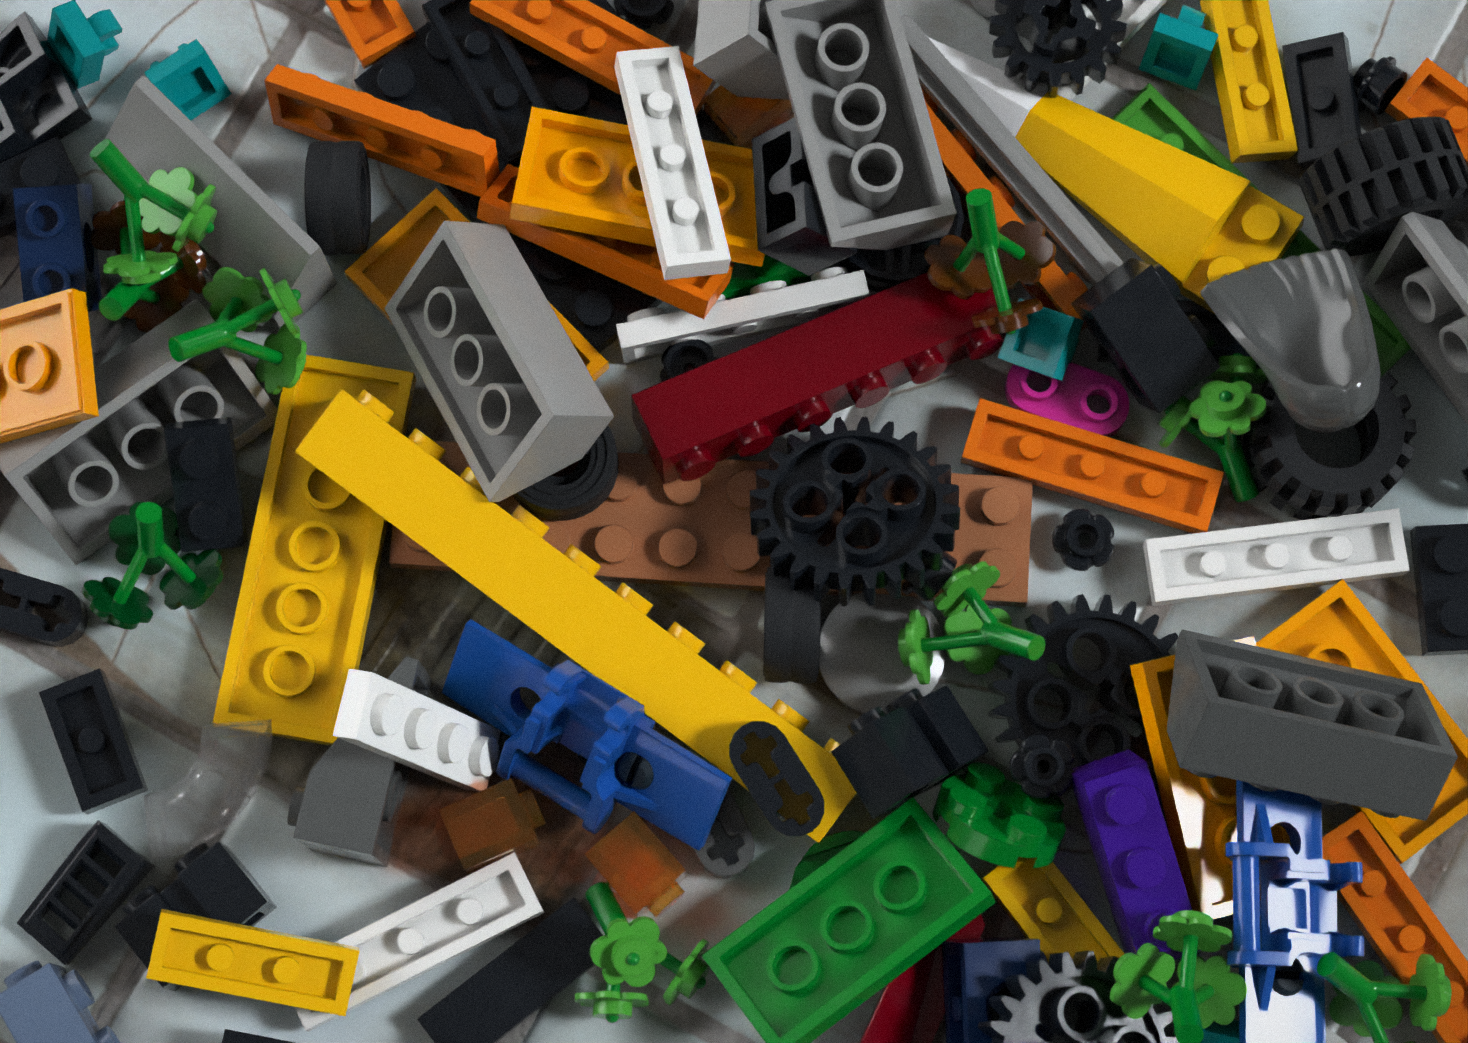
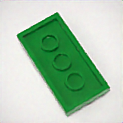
M912 797L701 956L765 1043H811L996 902L991 891L915 798Z

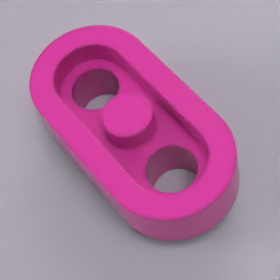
M1071 362L1067 366L1062 381L1043 375L1048 379L1050 387L1046 391L1036 392L1028 386L1027 378L1033 374L1040 373L1015 364L1011 366L1005 381V396L1011 408L1107 437L1115 435L1121 429L1128 416V394L1116 379ZM1093 395L1102 396L1107 400L1109 410L1101 414L1094 413L1089 409L1087 399Z

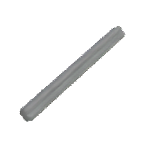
M907 15L901 16L919 82L923 90L1035 219L1045 227L1048 234L1087 279L1095 285L1121 266L1124 262L911 17Z

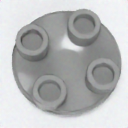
M855 593L852 595L847 606H841V603H839L830 612L820 631L819 669L826 685L842 705L863 713L881 706L885 714H888L885 710L886 706L915 688H918L923 696L932 693L943 671L945 650L932 651L933 664L930 666L929 684L921 685L918 682L917 675L912 673L911 668L903 665L897 649L899 631L901 628H905L906 623L909 622V612L913 609H918L921 616L927 618L930 638L943 636L936 618L923 603L911 596H901V598L896 600L891 595L876 594L875 605L869 606L862 593Z

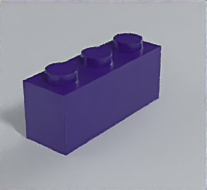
M1128 749L1072 768L1074 771L1071 773L1073 778L1072 787L1124 953L1131 952L1136 954L1143 944L1151 943L1159 949V952L1171 955L1174 960L1181 958L1182 952L1170 949L1165 941H1160L1153 937V929L1159 926V919L1161 917L1173 915L1178 911L1192 910L1147 762Z

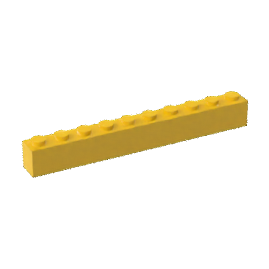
M343 389L339 391L296 448L295 452L587 671L644 705L646 715L721 771L731 776L733 780L745 789L747 787L734 769L729 757V744L732 737L741 726L752 721H765L775 725L785 735L820 789L825 801L824 815L820 824L807 834L820 843L857 793L831 753L841 744L830 738L826 745L821 747L803 733L810 721L780 699L770 709L750 694L757 685L755 680L728 660L724 662L719 670L698 655L705 646L704 642L676 621L672 623L667 631L646 616L653 607V604L622 582L614 592L597 580L594 576L602 566L571 543L564 553H561L543 539L549 527L523 507L518 505L510 515L496 503L489 502L472 469L467 466L460 476L455 474L439 462L446 450L417 428L413 430L408 438L388 424V421L395 412L366 390H363L357 399L353 398ZM755 732L747 734L743 738L747 749L740 755L745 765L748 766L753 762L759 763L769 779L778 774L780 771L770 754L778 746L776 740L771 735L760 739ZM785 778L774 784L783 800V806L776 812L785 819L793 817L799 825L803 824L810 818L806 808L813 802V798L807 791L800 795L795 794Z

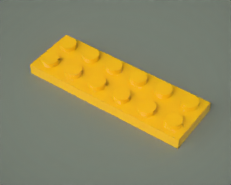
M306 354L305 367L298 382L289 389L282 387L212 722L216 726L330 746L337 740V737L333 736L348 671L349 669L359 670L388 521L297 454L295 450L341 389L355 399L358 398L363 390L377 398L395 412L388 421V424L405 436L417 380L414 372Z

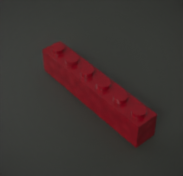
M926 272L632 394V418L634 425L664 485L679 478L682 481L698 479L709 473L717 462L738 453L741 457L755 455L769 447L773 443L774 438L795 429L798 432H809L810 424L815 423L820 427L832 417L833 413L855 405L857 408L869 407L885 398L890 389L909 381H913L914 384L926 383L942 374L947 366L967 357L971 360H979L993 354L1001 348L1006 333L992 334L989 326L975 328L971 316L997 306L993 288L991 286L985 293L975 292L970 299L963 300L956 297L953 292L943 291L934 287L929 281Z

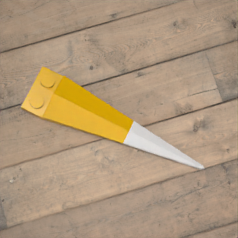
M929 38L1056 185L1094 216L1142 260L1153 266L1157 263L1162 265L1177 283L1181 295L1213 314L1215 313L1206 303L1200 292L1207 283L1215 281L1226 274L1229 275L1242 269L1248 270L1251 266L1281 259L1302 228L1304 216L1250 186V180L1057 95L1056 98H1050L1048 90L1036 86L1031 92L1025 91V80L1017 76L1008 79L1004 75L1005 71Z

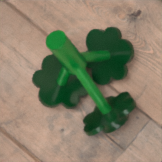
M136 502L130 507L129 515L116 516L108 526L110 539L118 545L115 550L116 560L122 565H129L122 581L120 582L113 577H105L102 582L88 580L84 583L81 592L91 602L89 605L90 610L103 622L132 630L138 626L139 622L149 623L153 617V611L147 606L149 603L148 595L143 590L135 587L141 573L146 575L157 574L167 564L171 570L163 576L159 585L160 590L166 595L164 604L170 610H176L182 605L188 610H193L204 604L213 594L216 586L222 581L223 572L219 569L222 563V556L216 549L204 550L198 555L187 553L180 558L177 555L181 550L180 539L174 535L178 529L176 513L172 509L160 507L154 502Z

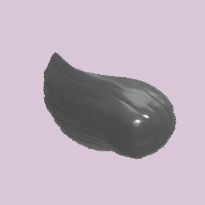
M1334 248L1315 253H1304L1299 257L1290 256L1284 260L1276 259L1270 262H1263L1249 267L1248 270L1242 269L1229 275L1226 274L1215 281L1207 283L1200 291L1201 296L1218 319L1260 366L1273 386L1280 402L1291 418L1298 424L1311 431L1330 434L1355 425L1374 407L1380 389L1379 357L1365 297L1354 265L1346 251Z

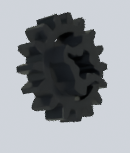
M995 0L994 10L998 15L990 17L989 34L998 38L993 41L992 54L994 58L1009 56L1004 72L1008 79L1018 75L1020 72L1027 75L1025 91H1033L1039 82L1048 83L1050 98H1056L1060 84L1068 83L1071 90L1076 95H1079L1083 92L1085 76L1088 75L1092 80L1100 84L1105 79L1107 69L1104 62L1107 64H1117L1121 47L1116 43L1124 41L1127 27L1126 23L1116 21L1122 14V0ZM1083 5L1092 12L1096 21L1086 17ZM1068 14L1066 27L1063 26L1058 34L1054 33L1050 43H1047L1049 30H1053L1057 23L1061 24L1064 16ZM1016 28L1020 29L1019 36L1029 40L1033 49L1031 53L1020 42Z

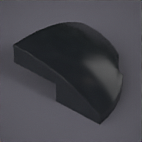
M26 12L18 16L0 33V163L53 137L58 136L59 139H62L92 120L72 79L42 31Z

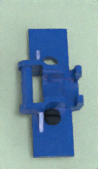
M472 619L465 624L442 693L511 736L504 743L496 770L497 775L507 781L516 778L581 818L583 820L582 827L592 834L598 833L603 828L616 802L698 851L705 845L732 780L731 776L653 730L655 721L645 716L644 705L567 659L561 664L557 663L551 668ZM521 687L533 690L541 699L540 702L535 704L532 711L521 700ZM554 741L557 744L561 743L587 759L579 781L583 783L582 788L528 756L529 752L537 754L547 744Z
M1236 780L1237 842L1225 843L1226 857L1232 861L1233 951H1227V965L1232 966V968H1239V975L1245 979L1247 984L1246 997L1239 1004V1043H1326L1325 979L1318 974L1317 964L1320 958L1329 952H1335L1341 958L1364 957V936H1350L1337 932V891L1350 884L1363 883L1362 862L1330 863V860L1323 859L1321 802L1308 795L1281 789L1273 792L1263 791L1250 785L1248 782ZM1273 825H1280L1286 830L1290 837L1291 846L1289 843L1273 842L1271 833ZM1260 880H1261V900H1260ZM1260 916H1261V946H1260Z

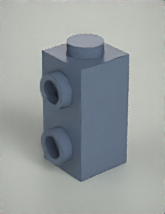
M34 961L19 968L4 979L8 989L0 993V1015L16 1043H121L108 1025L102 1029L98 1027L87 1008L95 1003L94 997L77 970L73 969L67 973L63 966L48 963L42 967L39 961Z

